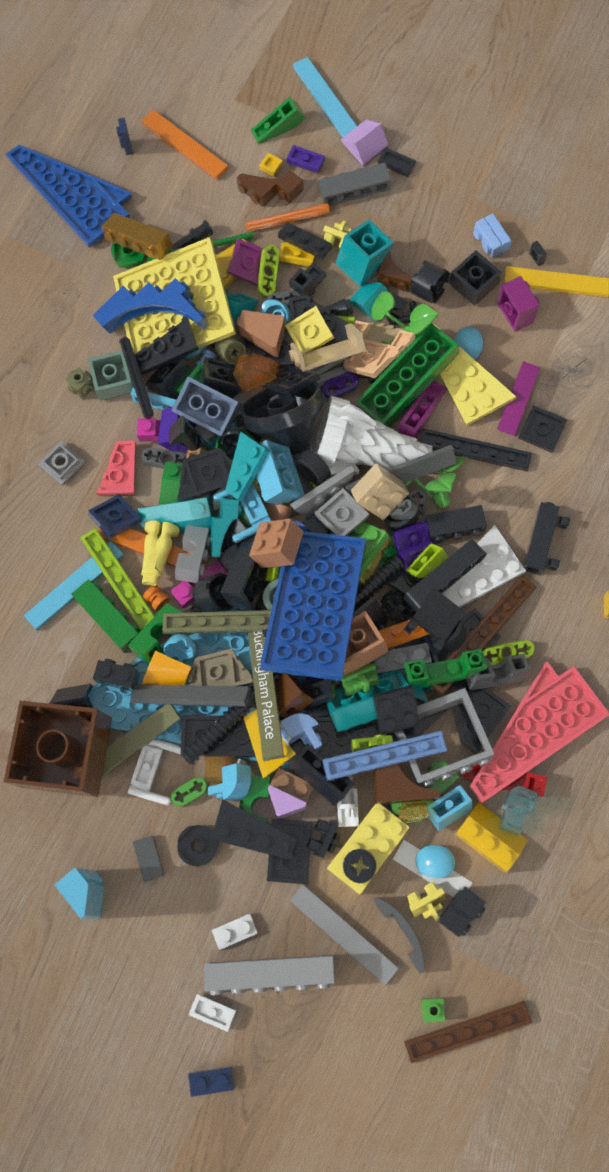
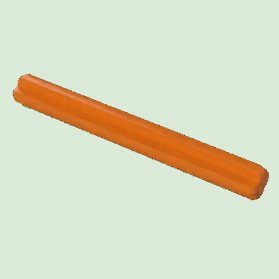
M328 203L249 221L245 223L247 232H253L283 225L287 222L291 223L329 214L330 208Z

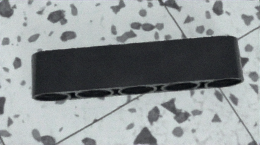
M474 540L468 541L411 588L403 599L417 612L433 588L443 594L485 558L487 552Z

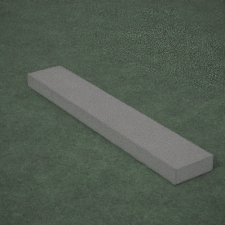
M304 885L291 898L290 901L385 985L399 969Z

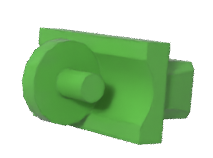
M373 663L344 675L342 679L344 692L347 696L361 690L364 692L370 691V686L379 683L376 665Z

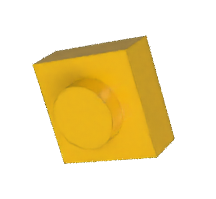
M267 153L259 165V170L274 177L283 165V160Z

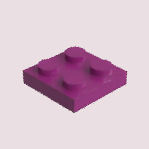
M238 238L226 273L258 286L263 249Z

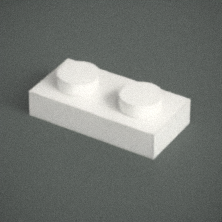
M251 914L212 930L219 950L258 934Z
M197 994L189 1015L228 1032L236 1010Z

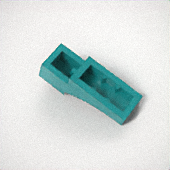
M221 498L220 517L212 516L210 555L212 557H220L225 533L233 519H238V515L241 514V503L236 498Z

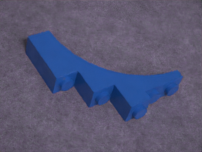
M176 278L163 290L158 285L154 287L148 282L137 294L132 289L128 291L122 286L92 315L110 334L133 318L158 312L187 316L203 330L209 326L204 320L207 318L200 309L197 311L194 309L196 305L191 300L193 296L188 292L190 287L184 281L180 283Z

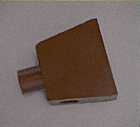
M282 673L275 682L279 716L282 715L287 718L291 715L299 714L314 700L298 679L291 674Z

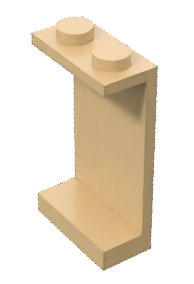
M351 323L345 325L348 340L302 354L294 343H290L291 350H289V355L296 367L299 366L304 372L366 351L362 333Z

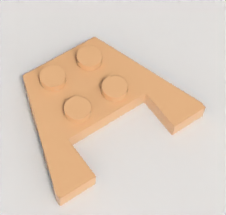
M356 320L354 326L362 333L366 351L347 357L343 367L346 371L376 378L416 339V336L412 332L400 330L391 345L366 340L365 338L371 326L369 323Z

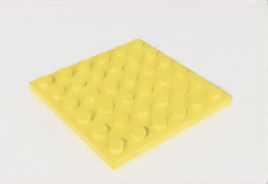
M210 237L169 253L161 260L154 259L113 276L116 291L124 286L128 291L132 289L136 294L148 282L154 287L158 285L163 290L175 278L180 283L184 281L190 287L188 292L193 296L191 300L196 305L194 309L196 311L200 309L207 317L204 320L209 324L203 330L189 319L198 348L236 335L214 246ZM158 312L145 314L124 323L134 354L144 347H149L153 344L154 339L158 336L162 337L168 332L170 327L182 322L181 319L184 316Z

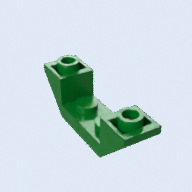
M482 649L462 652L458 659L425 665L424 660L404 663V668L409 684L427 687L466 679L487 669V664Z

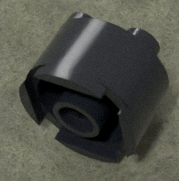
M425 260L420 271L412 277L413 289L411 293L431 304L436 303L445 291L443 286L445 282L448 283L450 272Z
M218 572L201 578L192 589V595L202 612H225L234 608L228 604L220 593L228 575Z

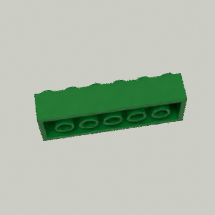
M431 323L355 402L356 407L360 408L373 420H377L390 427L459 354L458 344Z

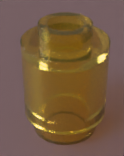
M422 801L402 802L401 807H398L399 820L403 819V823H415L428 819L427 803H422Z

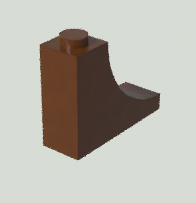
M398 764L373 770L376 804L430 801L440 798L439 790L423 788L410 781L403 774Z

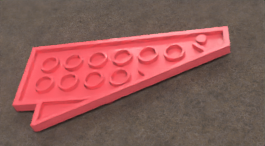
M548 661L544 663L492 748L494 752L493 759L490 763L480 768L469 786L480 803L495 795L609 716L607 709L574 666L558 676Z

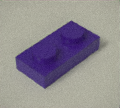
M295 145L292 146L287 157V163L317 174L325 161L324 155Z

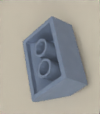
M187 377L172 411L223 436V433L234 422L242 403Z

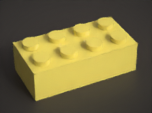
M375 804L328 866L327 870L360 895L371 879L365 883H355L349 880L343 871V861L346 855L355 849L367 850L375 858L376 874L410 827L381 804ZM360 857L358 863L350 864L357 868L358 876L362 869H369V867L362 864V857Z

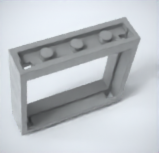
M465 688L417 706L418 716L421 719L464 703L484 752L421 775L415 759L407 761L415 783L418 786H423V788L431 787L437 780L442 779V781L453 778V774L458 772L464 774L471 771L472 767L480 765V767L485 766L494 757L493 749ZM403 730L395 732L398 741L406 740Z

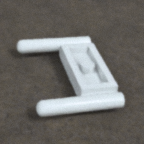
M156 738L145 745L141 750L128 794L164 805H170L171 798L150 792L163 754V749L180 754L181 746Z

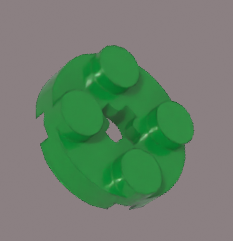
M113 242L111 254L118 267L134 268L144 264L147 255L132 249L131 251L133 252L127 254L125 252L129 248L122 247Z

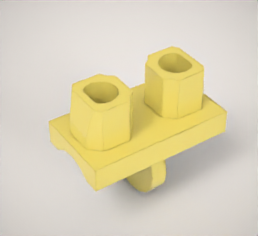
M345 220L341 224L335 223L334 228L336 229L325 226L323 230L325 233L324 240L331 243L332 247L335 239L341 241L338 247L339 250L344 235L352 231V228L347 227V221Z
M431 882L424 887L428 896L421 899L417 891L407 896L410 904L409 908L414 918L420 914H423L425 919L431 915L434 920L439 918L436 912L443 909L440 903L444 902L446 897L443 889H439L434 882Z

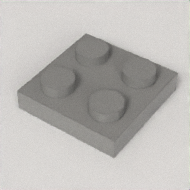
M344 488L315 512V516L334 535L348 536L369 517V514Z

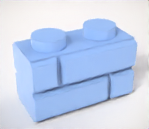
M494 214L482 218L475 223L474 237L481 241L484 252L486 254L489 253L491 258L510 249L512 241Z

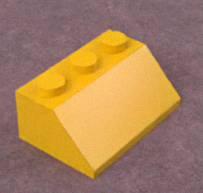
M480 802L475 805L455 833L458 838L503 873L508 872L528 841L527 838Z

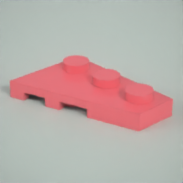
M135 440L116 441L109 459V465L106 472H104L102 483L96 493L98 496L135 495Z

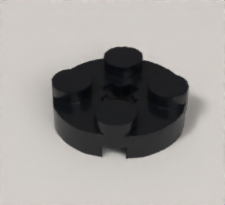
M193 825L184 829L177 841V851L181 860L188 865L196 867L211 862L218 849L217 841L211 839L213 831L202 825ZM201 840L202 849L194 851L192 849L194 847L193 842Z

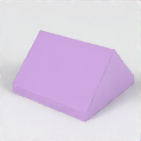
M367 119L341 139L342 143L362 166L389 146L381 123Z
M269 785L268 791L279 820L307 809L306 802Z

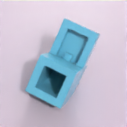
M236 763L222 767V784L208 787V795L217 796L219 800L235 802L242 800L250 789L251 766Z

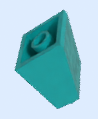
M368 219L344 235L335 264L360 287L372 279L394 245V242Z

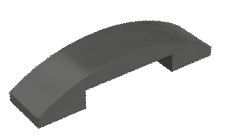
M375 898L373 901L383 917L386 918L392 914L414 949L407 955L420 974L423 973L424 961L422 951L411 926L394 907L384 900Z

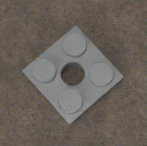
M61 441L38 465L63 486L85 461ZM60 459H65V460H66L63 465H61V466H58V465H57V461H58V460H60Z

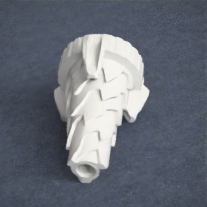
M330 396L320 421L313 452L327 464L331 471L330 476H335L349 466L355 470L354 475L358 476L359 469L356 465L373 467L377 463L381 467L391 468L431 453L433 446L417 442L416 438L400 434L381 422L373 420L360 408L351 405L348 400Z

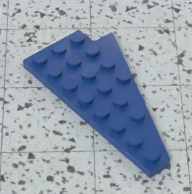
M17 145L6 153L7 159L89 248L104 238L101 226L113 213L130 218L129 213L121 206L132 198L129 191L22 145Z

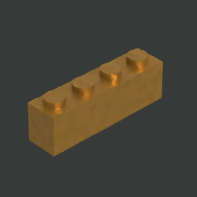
M113 213L101 226L104 237L109 242L117 243L122 247L130 248L151 258L161 260L173 247L168 232L117 213Z

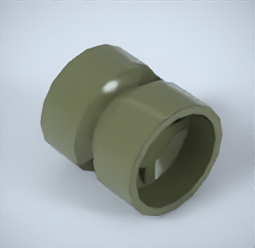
M230 336L215 343L216 353L229 364H239L245 358V346L234 337Z

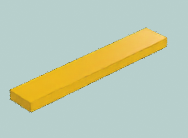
M506 266L504 284L522 276L523 280L527 281L530 288L609 298V278Z

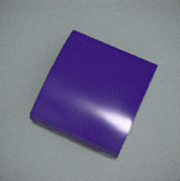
M424 521L393 532L397 556L404 564V572H407L406 569L431 543L435 545L434 542L430 541L429 524Z

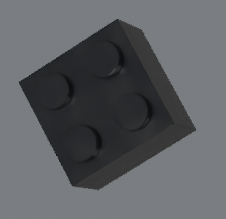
M475 250L451 272L449 284L475 306L499 284L502 272Z

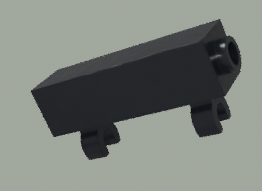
M541 502L538 507L523 565L526 570L525 572L540 576L544 568L557 571L560 560L547 558L554 528L557 526L561 529H567L570 523V518L558 516L560 507L555 506L551 502Z

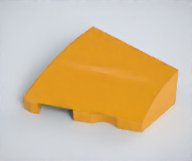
M155 651L142 684L185 685L193 667Z

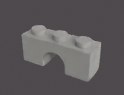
M186 525L183 536V551L190 552V554L179 553L175 567V580L197 583L200 576H204L205 565H203V562H207L209 551L206 549L207 547L210 548L211 543L209 528Z

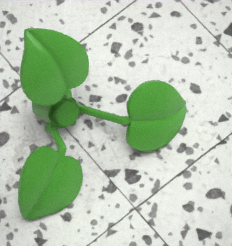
M386 291L379 294L371 310L374 320L382 321L387 315L404 328L403 331L414 333L416 338L439 315L438 312L428 305L420 304L412 311L410 315L411 323H409V326H406L389 313L395 306V299L391 293ZM390 340L389 343L386 341L381 343L391 345L394 340ZM394 360L380 373L381 375L394 362Z
M465 457L456 458V464L437 470V473L441 472V476L429 482L426 486L418 478L407 481L404 485L407 486L412 481L417 482L429 495L430 499L434 498L438 508L446 507L452 502L448 492L452 491L453 483L457 478L455 473L446 474V472L457 469L463 463Z

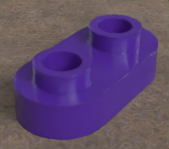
M344 373L326 381L323 386V393L328 399L330 396L341 397L356 390L358 378L353 373ZM334 389L335 392L331 393L329 390Z

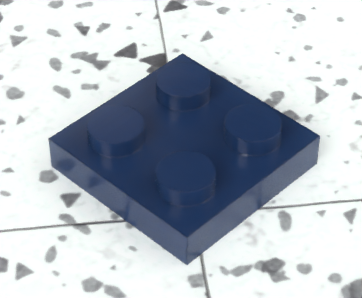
M120 494L88 510L90 518L110 539L141 523V516Z

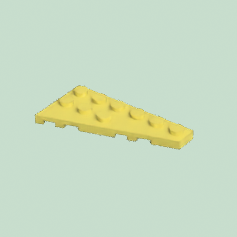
M460 346L459 354L440 373L467 426L517 399L512 392Z

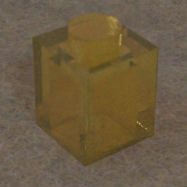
M225 756L205 757V781L210 783V786L222 784V767L227 766V758Z

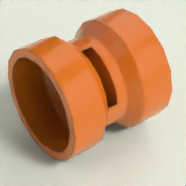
M158 585L151 586L143 595L147 602L152 603V607L156 611L162 609L170 600L166 593L161 592V588Z

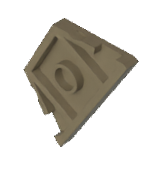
M233 649L196 657L192 666L193 670L188 678L189 685L245 687L254 684L252 675Z

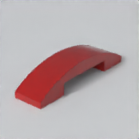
M480 765L472 767L471 771L464 773L463 778L473 781L481 768ZM527 772L502 790L543 797L547 777Z

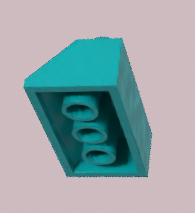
M396 670L377 674L379 683L370 686V691L367 692L361 690L347 696L343 686L337 687L336 699L326 702L337 731L348 730L351 727L375 720L376 713L372 695L409 686L401 672Z

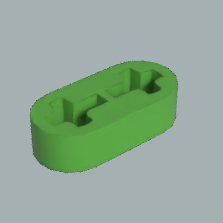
M202 778L190 780L173 791L171 795L172 802L178 807L190 804L206 793L207 783ZM196 782H198L199 784L203 783V786L201 787V792H198L197 790L193 791L192 793L190 792V790L195 788ZM179 792L182 795L187 792L189 793L184 797V802H176Z

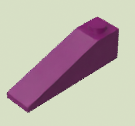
M433 381L421 393L402 419L397 432L417 438L445 394L447 387Z

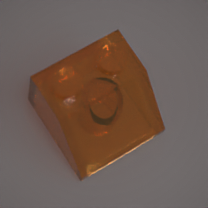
M255 353L250 355L244 354L238 358L233 374L243 393L277 379L279 363Z

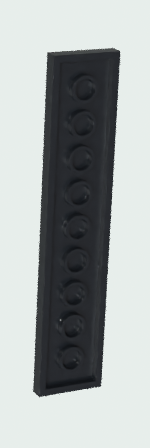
M182 715L181 751H185L186 746H190L191 742H195V738H199L200 733H204L205 729H209V725H213V721L218 720L219 716ZM279 716L280 721L286 719L284 716ZM241 717V721H237V725H233L231 730L228 729L227 734L222 735V739L219 738L217 743L214 742L213 747L208 748V752L205 751L204 755L199 757H256L244 717ZM312 717L318 723L314 732H317L322 740V746L318 753L324 758L352 753V740L371 738L380 734L377 719L338 732L331 717ZM301 738L289 744L296 755L305 746Z

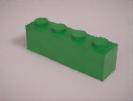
M88 579L71 595L120 650L125 653L130 648L128 646L129 643L138 635L140 629L133 622L131 624L127 622L126 618L128 616L121 608L117 611L113 606L115 602L109 595L105 597L101 593L103 589L96 581L92 583Z

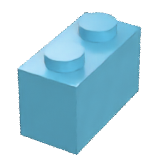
M459 785L427 806V816L440 832L472 810V800Z

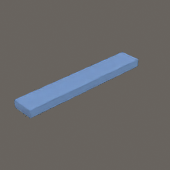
M442 731L323 759L322 762L327 781L443 753L447 751Z

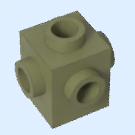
M80 367L71 371L66 378L68 390L73 395L77 394L82 400L95 389L92 375L87 370L83 371Z

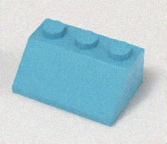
M268 440L262 442L261 445L269 449L270 452L257 473L256 479L259 482L262 491L261 495L265 502L279 505L296 501L305 494L290 449Z

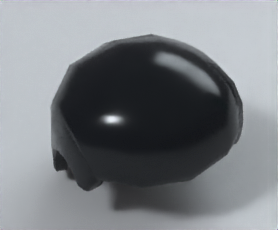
M237 428L225 431L221 441V445L225 446V454L232 458L235 455L240 432H243Z

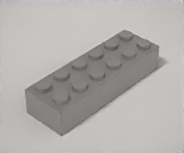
M333 955L208 962L204 964L205 991H210V995H221L225 993V990H232V994L245 993L246 989L253 988V992H266L267 987H274L275 991H286L288 986H296V990L309 989V985H317L318 989L330 988V984H334Z

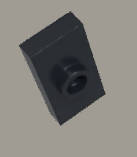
M239 516L238 519H235L229 525L221 546L222 553L232 545L239 543L233 541V535L249 528Z

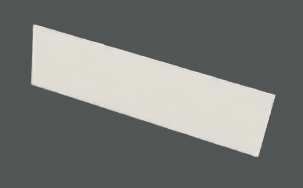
M403 840L393 857V860L428 882H434L439 889L442 888L444 892L452 897L455 896L460 887L465 886L469 889L473 883L455 871L442 878H432L422 874L416 866V856L420 849Z

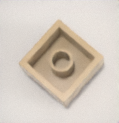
M377 463L351 489L356 502L382 520L409 494L402 480Z

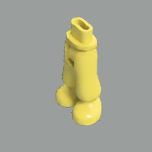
M148 521L144 528L148 535L144 542V559L141 572L143 576L142 584L156 586L158 579H161L173 542L171 538H175L180 534V528L169 522H163L161 526L159 521Z

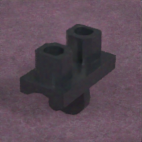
M321 819L317 820L314 829L321 832L322 836L320 840L310 837L306 845L307 848L314 852L313 855L324 858L326 851L333 854L335 847L342 848L343 844L338 842L340 834L335 832L339 823Z

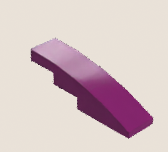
M522 362L511 391L517 399L506 404L497 428L498 431L515 436L538 375L539 366Z

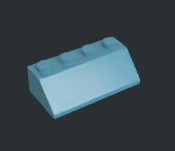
M75 867L55 884L56 888L80 919H99L101 917L105 886L102 884L103 878L97 871L94 872L93 870Z

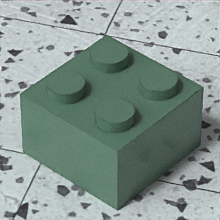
M122 350L88 359L95 391L100 401L131 393L134 386Z

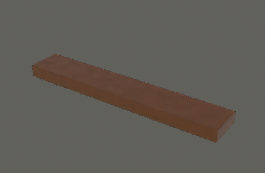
M521 1001L404 1041L412 1064L530 1024L532 1021L525 1001Z

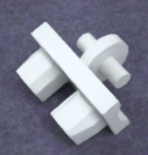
M350 789L346 796L337 803L338 827L359 826L357 789Z

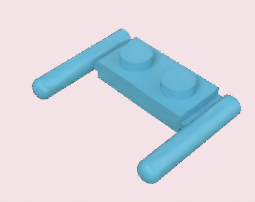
M253 483L244 499L240 501L252 527L233 535L234 542H239L257 533L260 523L271 521ZM224 490L215 494L213 499L218 502L221 498H227L231 495Z

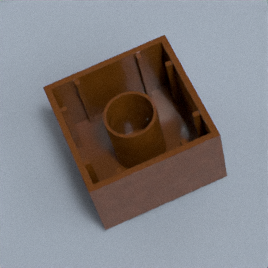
M20 700L4 782L24 789L98 797L112 717L97 708Z

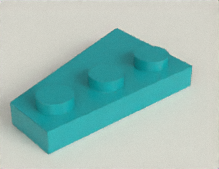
M240 432L225 489L226 492L240 501L244 499L270 452L269 449L243 432Z

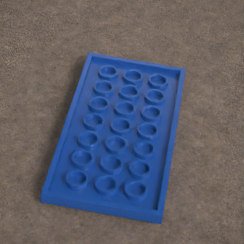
M303 532L294 565L281 566L260 662V670L342 681L366 538Z

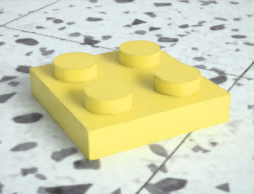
M316 306L285 325L302 354L314 351L334 339Z

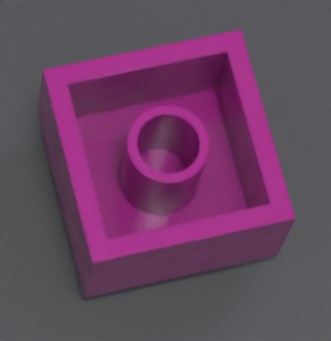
M522 276L502 285L497 304L514 332L532 324L539 308V300L530 291L528 282L524 281Z

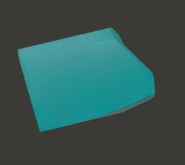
M379 282L363 284L351 297V305L373 319L371 310L376 298L381 292H388V290Z

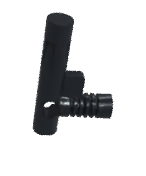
M416 301L409 302L410 311H404V317L396 319L403 324L411 323L410 315L417 307ZM388 319L389 325H399L392 319Z

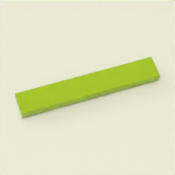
M94 528L81 536L80 539L140 630H142L151 621L154 614L97 528Z

